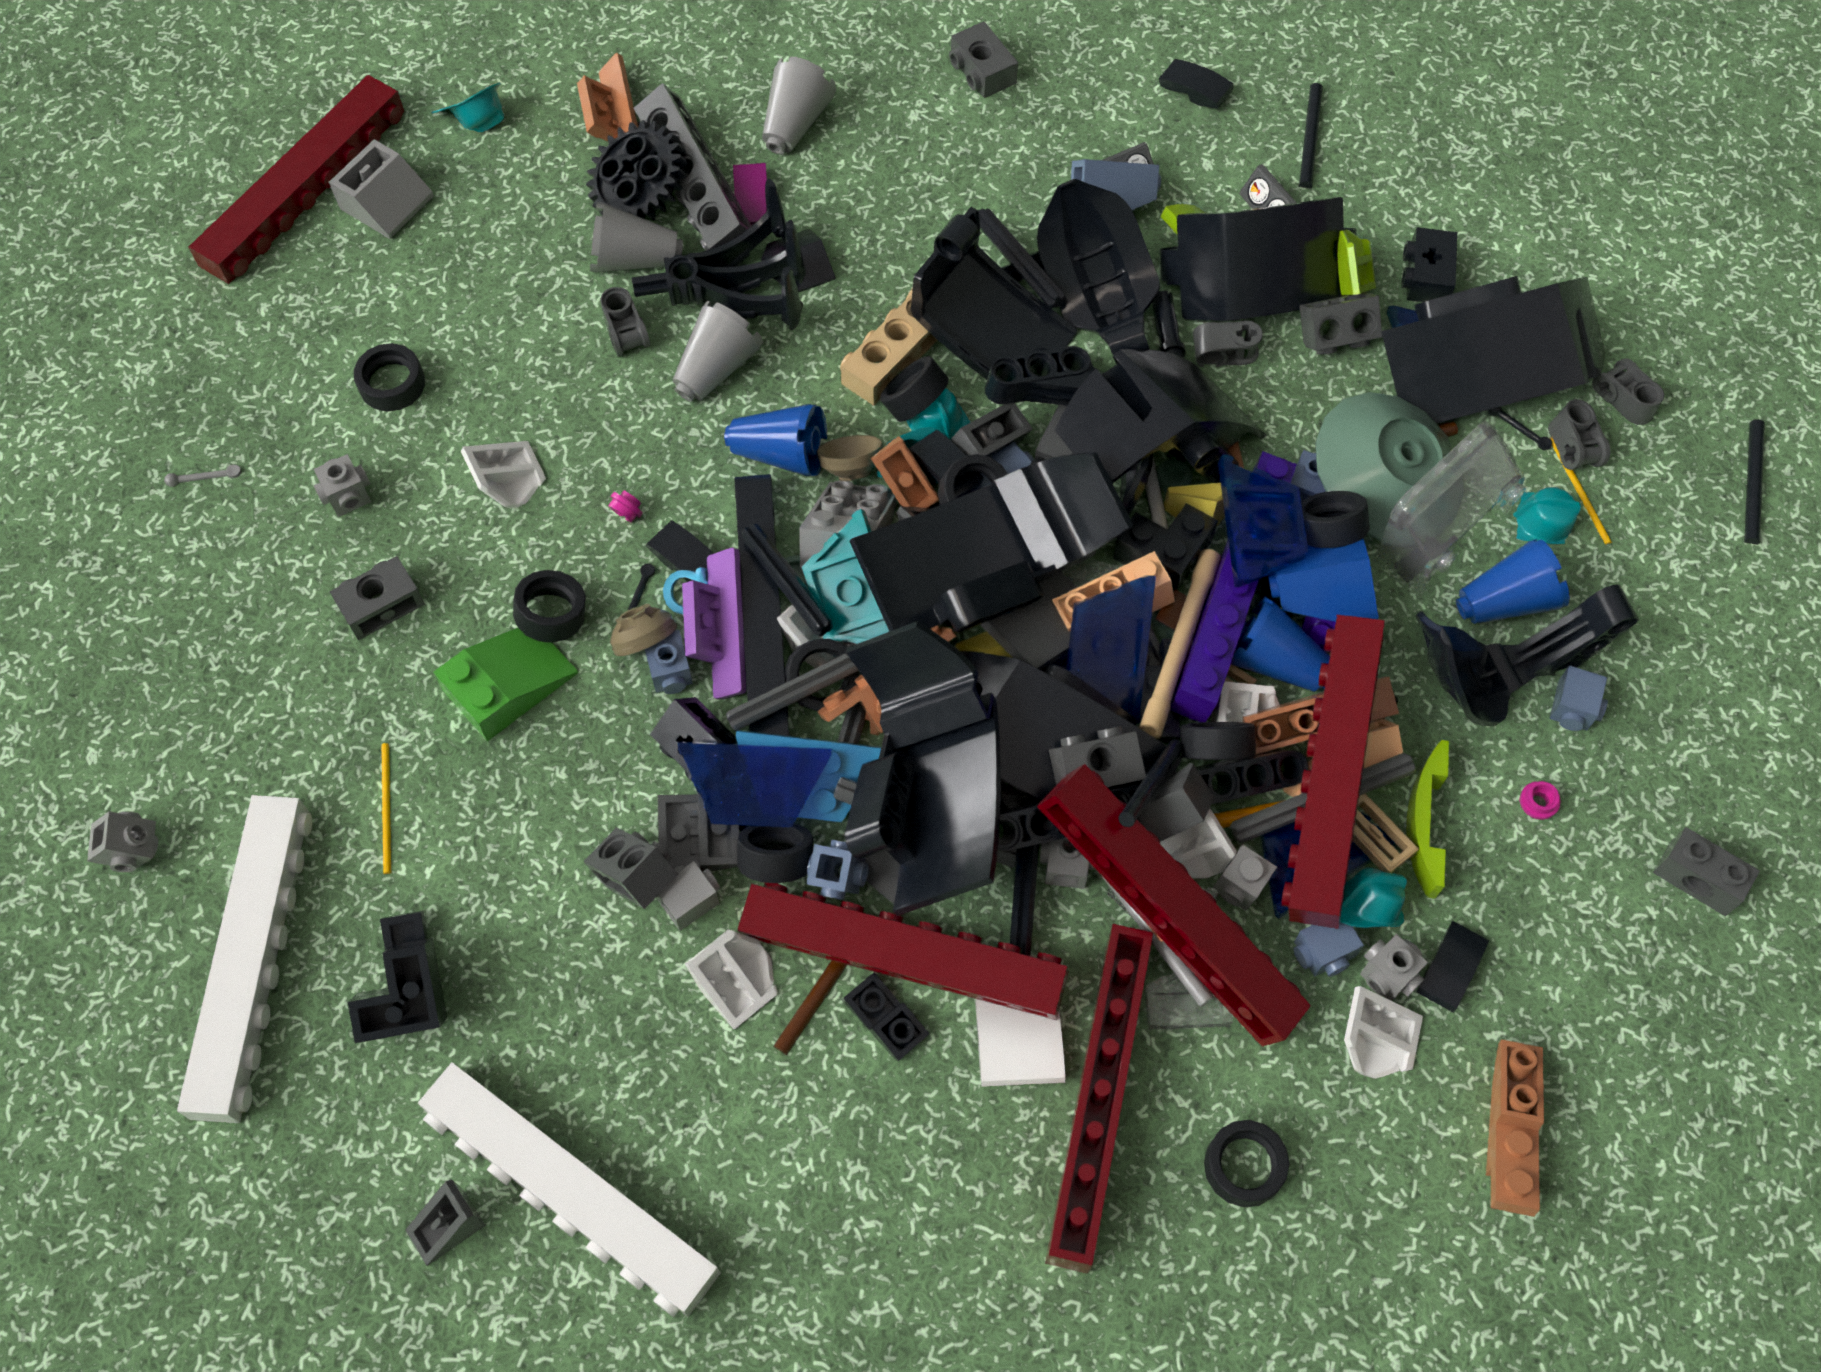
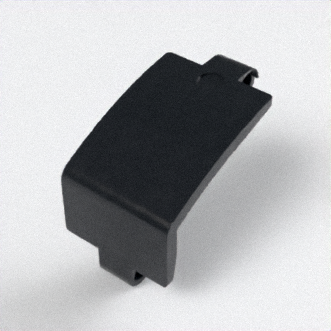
M1342 197L1234 212L1180 214L1177 216L1178 246L1160 249L1161 281H1167V285H1180L1181 313L1185 320L1231 321L1300 310V305L1345 296L1341 295L1338 273L1339 233L1343 230H1350L1357 235L1356 228H1344Z
M971 206L964 215L957 214L953 216L935 238L933 253L913 278L911 313L947 349L987 380L992 363L996 359L1067 347L1075 337L1077 329L1012 278L979 247L978 242L981 234L979 211Z

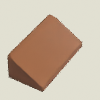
M900 436L893 439L871 458L901 506L929 508L939 501L937 493Z

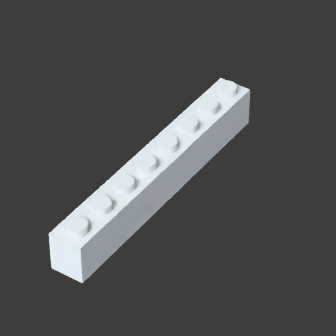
M251 796L177 1112L189 1120L240 1123L242 1112H247L250 1108L252 1088L248 1084L251 1071L257 1070L261 1061V1047L257 1045L260 1030L266 1029L270 1020V1007L266 1004L270 989H275L279 979V968L275 962L278 950H283L287 943L288 932L284 922L287 911H292L296 902V891L292 887L295 873H301L304 866V852L301 850L303 836H309L312 829V815L299 798Z
M451 1062L418 1102L427 1112L423 1120L441 1135L447 1129L459 1137L454 1145L471 1159L475 1160L480 1154L491 1162L487 1171L506 1186L511 1180L524 1188L519 1196L536 1210L540 1211L545 1205L557 1215L552 1222L569 1236L573 1237L577 1231L590 1240L585 1248L606 1264L612 1257L624 1268L619 1275L635 1288L640 1290L644 1284L649 1286L658 1294L653 1301L672 1317H675L678 1311L689 1317L721 1274L717 1266Z

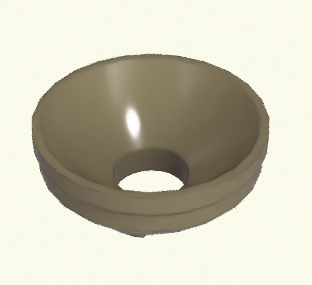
M852 435L833 439L822 444L817 450L820 466L826 471L839 477L841 481H852L865 478L871 474V470L875 467L871 458L883 447L881 440L877 437Z
M644 604L624 612L616 619L617 624L613 629L610 644L616 656L630 655L649 648L671 635L676 630L677 623L669 612L651 607L650 604Z

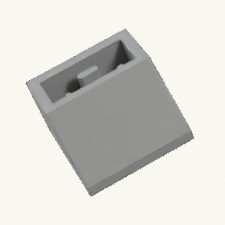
M375 139L329 181L338 206L342 211L389 239L434 197L432 190L399 153Z

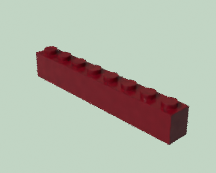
M370 75L362 79L188 246L198 266L227 284H230L236 277L244 275L249 264L259 254L266 253L270 249L272 241L282 232L290 230L294 220L304 210L311 209L316 202V198L326 188H331L329 181L374 139L379 142L382 133L391 125H395L401 120L405 111L398 91Z
M1337 615L1335 629L1327 628L1324 651L1331 652L1329 663H1321L1319 686L1325 687L1323 698L1315 699L1313 721L1319 722L1317 734L1310 733L1307 747V757L1313 758L1311 770L1304 769L1301 782V793L1307 794L1305 807H1297L1294 830L1301 831L1299 845L1291 844L1288 868L1295 869L1293 883L1285 882L1282 896V906L1288 907L1289 921L1339 929L1384 639L1385 620Z
M1086 764L1068 773L1037 807L1262 1047L1286 1040L1311 1007L1308 1001L1301 995L1299 988L1287 980L1273 965L1271 958L1250 941L1245 935L1243 928L1235 921H1232L1221 910L1215 898L1207 891H1204L1192 879L1186 867L1179 861H1176L1162 847L1160 840L1154 833L1148 831L1138 820L1131 827L1121 825L1119 815L1127 804L1119 800L1104 785V781L1098 773L1090 770Z
M764 883L763 887L754 884L750 886L737 929L741 934L786 949L841 962L846 965L1057 1021L1069 974L1068 967L1061 965L1062 959L1060 957L1038 952L1037 958L1021 954L1022 948L1004 942H998L997 948L981 944V937L966 932H958L957 937L942 934V927L928 922L919 921L918 927L902 923L903 917L890 912L880 911L879 917L864 913L865 908L863 906L847 901H841L840 907L825 903L826 897L813 892L803 891L802 897L787 893L788 888L778 883Z
M1112 924L1105 951L1045 1264L1088 1274L1093 1265L1153 932Z

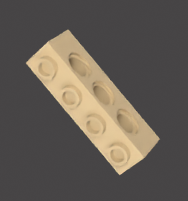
M912 289L907 295L906 300L898 308H893L887 314L885 321L876 330H871L854 353H848L841 362V384L873 406L880 400L881 393L888 383L904 368L920 359L937 341L911 313Z

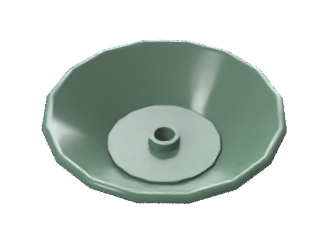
M1368 392L1343 399L1324 417L1315 442L1318 476L1326 492L1350 491L1366 498L1370 524L1368 535L1381 542L1412 545L1419 543L1423 537H1436L1453 520L1462 495L1460 463L1447 435L1425 411L1398 396Z

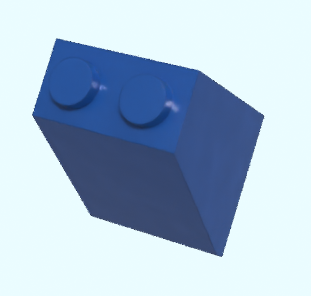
M1364 538L1347 546L1336 548H1317L1306 545L1303 542L1272 548L1274 561L1266 562L1272 598L1280 597L1283 611L1336 622L1337 615L1379 620L1370 559Z

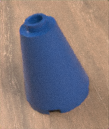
M806 404L733 419L731 424L725 429V444L735 455L804 476H816L821 471L822 466H820L817 450L820 447L821 439H827V424L824 411L820 406Z
M1535 539L1527 542L1460 589V598L1456 599V606L1464 620L1470 618L1472 623L1477 624L1559 610L1569 605V588L1567 581L1559 583L1556 571L1562 568L1552 549L1542 539L1538 541Z
M1266 596L1262 598L1251 611L1257 617L1252 616L1248 622H1244L1231 665L1315 692L1319 687L1325 689L1324 686H1319L1321 663H1329L1330 655L1273 600Z

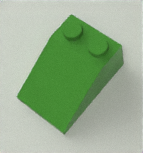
M515 628L463 649L433 673L442 691L488 742L579 672L553 643L537 641L526 636L519 628Z

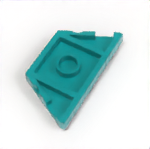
M862 509L855 511L851 516L852 519L838 533H834L824 543V547L819 553L814 554L802 566L808 589L832 619L833 629L823 635L824 639L858 644L889 632L849 542L854 537L871 532L866 512Z

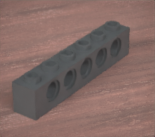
M664 83L660 84L634 107L640 119L637 124L639 126L641 121L645 120L649 125L656 121L661 127L663 125L666 126L681 141L680 145L686 150L682 157L688 161V165L681 168V170L687 174V177L678 180L677 183L683 189L675 191L674 194L678 201L688 209L690 214L687 215V218L691 225L702 235L703 238L700 239V243L707 251L738 237L748 230L751 224L681 97Z

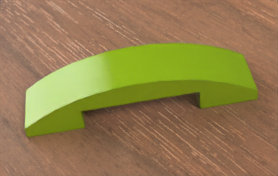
M1441 740L1420 770L1411 791L1406 820L1407 837L1419 848L1418 852L1410 858L1415 875L1427 898L1433 899L1445 887L1446 849L1430 847L1432 789L1439 790L1448 777L1449 741Z

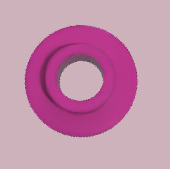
M623 491L621 495L616 492L611 494L612 501L608 507L619 516H624L625 520L630 523L636 517L640 518L643 512L638 508L641 502L630 493Z
M1532 782L1521 791L1520 805L1524 812L1532 818L1539 820L1549 819L1560 808L1559 792L1548 782ZM1533 797H1542L1546 802V806L1538 805L1533 800Z

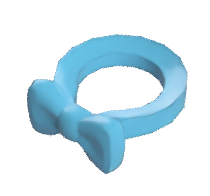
M699 567L696 571L679 570L670 574L666 579L663 587V598L673 612L683 614V606L679 605L673 596L675 583L679 579L686 577L708 584L707 568Z

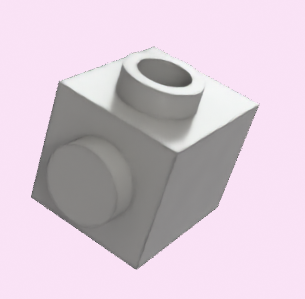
M1242 844L1212 890L1220 894L1231 905L1247 910L1257 899L1277 866Z
M694 861L686 867L684 865L676 867L674 870L678 875L657 896V900L679 931L720 904L716 892L720 889L717 880L708 869L701 872Z

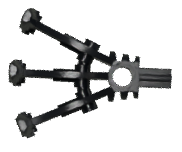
M770 178L767 179L765 184L766 212L748 230L733 240L707 251L689 253L686 256L679 254L674 255L672 258L664 257L665 273L632 277L635 297L669 292L672 306H677V304L689 305L691 302L704 306L707 301H710L713 308L717 302L730 308L744 319H754L762 315L782 314V321L789 325L790 330H794L800 322L804 306L802 301H800L795 279H798L799 284H801L806 275L796 227L792 220L787 222L785 220L782 202L775 183ZM771 233L777 238H782L786 241V250L761 262L739 266L750 256V252ZM781 275V294L768 296L744 294L760 287L762 282Z

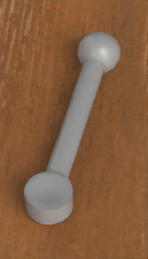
M233 464L228 466L226 470L180 476L169 473L165 476L164 481L167 486L174 487L181 482L226 476L237 478L241 474V469L238 465Z

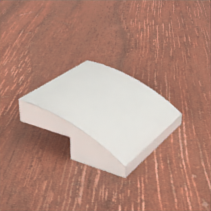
M976 999L978 1051L982 1087L1065 1083L1060 1012L1056 1021Z

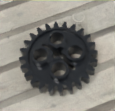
M642 120L638 128L633 122H630L628 132L619 127L616 139L608 135L609 145L607 147L599 145L598 149L602 153L601 156L592 157L591 160L596 164V168L587 171L594 178L586 183V186L592 190L588 197L594 201L592 206L595 209L597 202L605 203L645 219V216H648L654 221L656 220V210L660 209L665 213L667 210L664 203L667 200L670 202L676 201L672 195L673 191L683 189L677 182L679 179L687 177V174L681 170V168L688 165V161L682 157L686 150L680 145L681 141L666 126L663 125L661 127L656 121L649 125L645 120Z

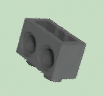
M1364 292L1300 305L1303 342L1305 347L1316 350L1317 354L1334 353L1338 351L1337 346L1347 344L1352 348L1368 346L1371 339L1382 337L1378 295ZM1360 313L1362 316L1361 324L1358 328L1354 329V318ZM1328 320L1329 329L1325 335L1321 336V325L1324 321Z
M617 827L583 861L605 887L643 909L678 875L668 862L672 858L663 846L655 841L650 845L636 831L629 834Z

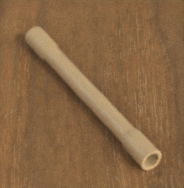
M1204 549L1199 554L1191 577L1192 583L1160 675L1139 726L1140 729L1156 739L1162 735L1185 658L1209 588L1214 582L1221 561L1220 554L1211 549Z

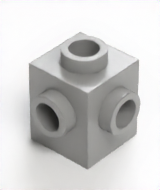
M348 454L337 459H331L324 465L314 469L320 483L313 486L322 504L331 503L337 517L371 503L364 488L371 483L362 465L354 467Z
M107 812L91 824L87 861L109 865L111 870L117 872L135 871L151 860L157 851L156 821L143 819L140 814L135 812Z
M1067 838L1041 844L1040 863H1047L1045 884L1085 889L1088 869L1095 868Z
M1397 934L1387 944L1381 939L1378 940L1364 955L1369 962L1360 975L1366 980L1367 985L1372 991L1391 1001L1401 992L1408 997L1424 981V978L1419 973L1428 962L1422 957L1420 949L1409 940H1403Z

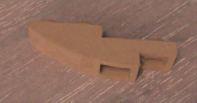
M1389 676L1377 678L1371 721L1399 714ZM1324 692L1242 717L1244 723L1255 725L1256 754L1309 740L1310 733L1317 734L1319 722L1313 721L1314 704L1316 698H1323Z
M1502 1039L1498 1043L1492 1081L1486 1175L1491 1176V1208L1535 1217L1540 1210L1539 1129L1544 1124L1543 1047Z

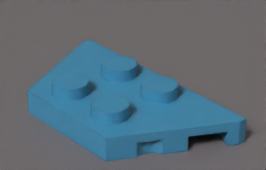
M742 730L736 731L739 748L762 811L765 814L842 822L850 811L851 805L834 798V790L839 779L846 777L857 782L862 764L878 759L881 747Z

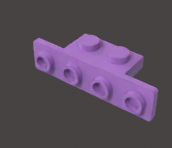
M729 548L707 557L708 584L695 580L682 584L685 656L712 663L713 697L715 699H726L746 692L740 554L736 548Z

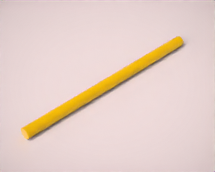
M1551 437L1550 439L1552 440V446L1559 460L1561 461L1558 449L1554 443L1553 438ZM1564 467L1605 545L1612 543L1574 471Z
M388 743L382 744L383 874L391 873L390 760Z

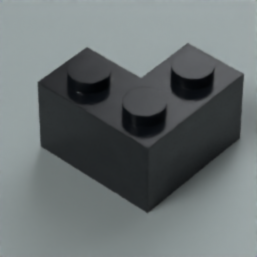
M1187 503L1168 529L1135 512L1131 518L1134 526L1116 539L1113 559L1126 565L1155 551L1172 581L1174 592L1175 589H1180L1195 567L1200 552L1207 549L1211 544L1218 520Z
M433 938L391 945L382 953L389 988L357 993L347 1002L355 1044L439 1028L445 1022L447 1012Z

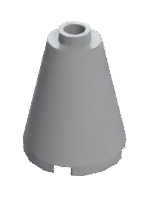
M790 57L788 62H783V58H781L774 68L762 139L766 143L767 149L775 154L789 153L794 149L833 99L837 90L834 80L831 78L829 83L823 77L825 71L808 60Z
M597 202L596 210L603 211L602 216L596 215L594 222L591 255L598 256L597 264H590L591 272L665 267L664 257L672 258L674 255L682 254L683 240L677 239L676 231L605 203Z
M707 301L699 313L673 377V382L676 385L675 392L689 402H692L694 398L701 401L760 349L763 344L761 335L756 332L752 336L746 330L750 323L730 308L717 302L712 308L710 301Z

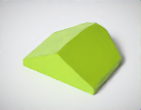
M1350 230L1340 231L1338 240V273L1341 295H1356L1376 288L1371 242L1368 239L1359 238Z

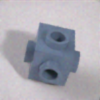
M831 840L830 847L814 844L813 853L807 865L808 878L806 884L822 887L820 894L822 896L844 900L846 892L859 894L860 887L865 885L868 877V864L865 863L866 858H855L850 853L846 842ZM842 865V867H841V872H840V876H839L838 870H839V867Z

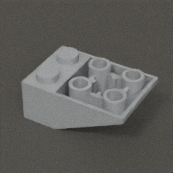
M838 480L829 482L799 528L800 568L814 554L819 553L823 549L824 543L834 533H838L852 519V514L857 510H865L871 531L890 525L897 504V499L891 489L881 484L860 486L853 485L850 481Z

